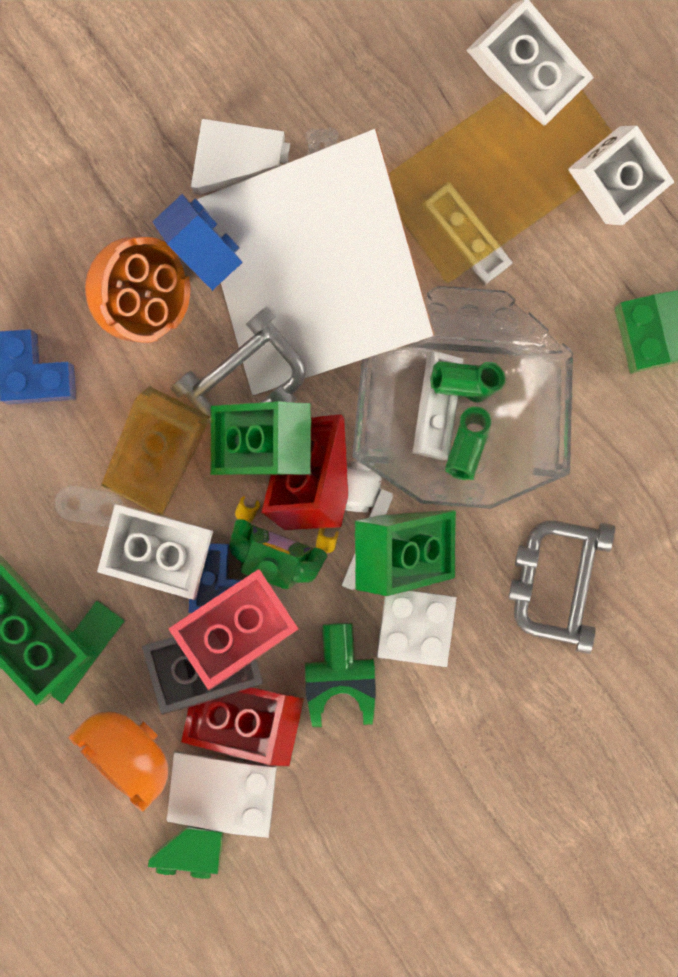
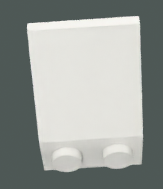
M529 0L514 3L466 50L495 83L542 125H546L594 78Z
M115 504L97 572L195 600L213 531L156 513Z
M174 752L167 822L230 834L269 838L277 766L241 758Z

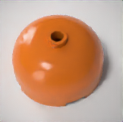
M125 237L108 244L92 261L85 283L87 305L98 325L116 338L140 343L158 341V338L164 336L171 329H176L186 314L191 292L190 277L185 276L178 255L165 241L153 237Z
M111 711L100 712L87 718L68 736V739L74 745L76 744L80 748L83 745L85 746L80 751L84 757L116 789L127 795L131 803L142 812L161 794L167 783L168 763L166 757L154 741L158 735L145 722L138 725L121 713Z

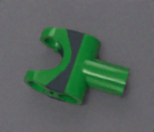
M353 623L323 624L324 661L305 662L306 698L312 727H322L321 713L324 712L326 702L332 696L341 693L352 696L358 702L360 711H363V725H373L376 698L374 659L355 660Z

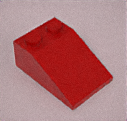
M341 414L311 417L310 474L270 476L261 513L282 529L301 530L342 526L348 500L345 419Z
M251 687L188 707L181 742L267 765L289 767L304 698Z

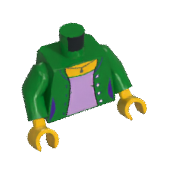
M245 496L241 497L235 510V516L238 520L234 523L229 542L231 554L240 561L241 572L249 576L259 569L269 584L282 589H290L296 583H309L316 579L328 557L327 553L333 552L336 548L339 532L336 531L334 537H325L326 528H319L316 547L307 546L260 527L251 526L250 522L254 520L260 503L256 500L254 507L249 508L244 504Z

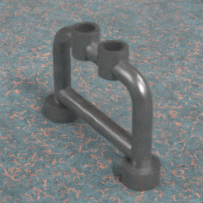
M266 306L246 323L254 336L201 380L190 370L172 385L170 389L178 398L185 394L211 425L212 405L204 395L268 341L290 365L292 374L285 383L281 384L260 403L277 401L295 402L297 398L293 393L304 382L306 375L305 364L300 355L273 325L271 321L276 316Z
M544 521L537 524L531 530L526 546L519 545L515 565L522 567L520 580L512 579L509 599L515 600L514 618L517 625L525 633L536 637L576 644V652L591 654L596 628L582 625L595 552L596 550L611 551L615 525L601 523L599 529L560 521ZM548 534L584 540L567 628L537 623L528 616V606L533 589L540 544L542 539Z

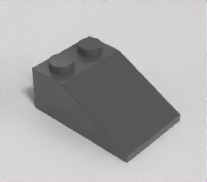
M174 637L142 646L162 715L263 684L255 659L211 690H208Z

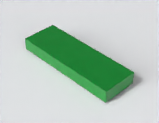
M99 600L94 603L73 632L95 656L52 696L61 704L65 703L126 621Z

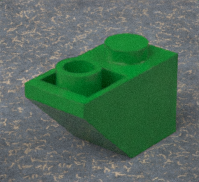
M187 825L151 855L148 860V867L156 868V873L163 875H175L177 870L189 871L190 876L194 878L209 879L211 874H218L220 869L224 832Z

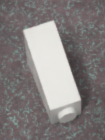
M202 119L191 184L193 193L201 195L223 189L280 167L281 163L287 164L290 143L285 142L284 131Z

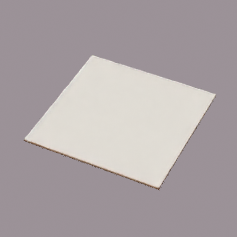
M377 129L198 199L218 224L213 229L221 237L227 233L240 247L236 254L243 263L221 282L239 347L254 336L246 323L266 306L276 316L271 321L304 362L306 372L304 379L435 336ZM269 341L243 362L252 396L278 388L292 374L290 365Z

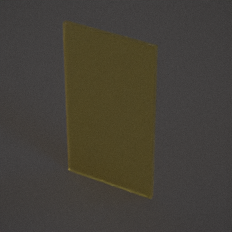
M582 90L546 125H542L505 91L389 172L402 222L438 270L443 281L449 284L581 191V187L568 169L610 135L612 131Z

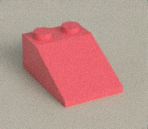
M258 569L168 629L207 689L211 690L298 630V627Z

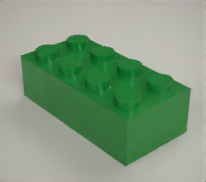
M0 555V668L36 706L45 704L95 655Z

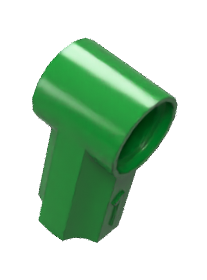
M439 361L433 365L430 384L436 394L465 396L470 401L479 403L502 389L506 377L502 368L493 362H485L477 366Z
M476 406L470 407L463 411L460 417V425L445 467V472L452 475L453 478L463 481L474 480L490 434L491 417L485 409ZM474 423L480 425L483 429L474 432L466 426Z

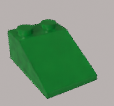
M678 290L620 302L614 308L630 374L678 363Z
M277 401L211 406L210 475L310 474L311 403Z
M441 510L378 515L356 520L355 590L391 596L454 579L456 511Z

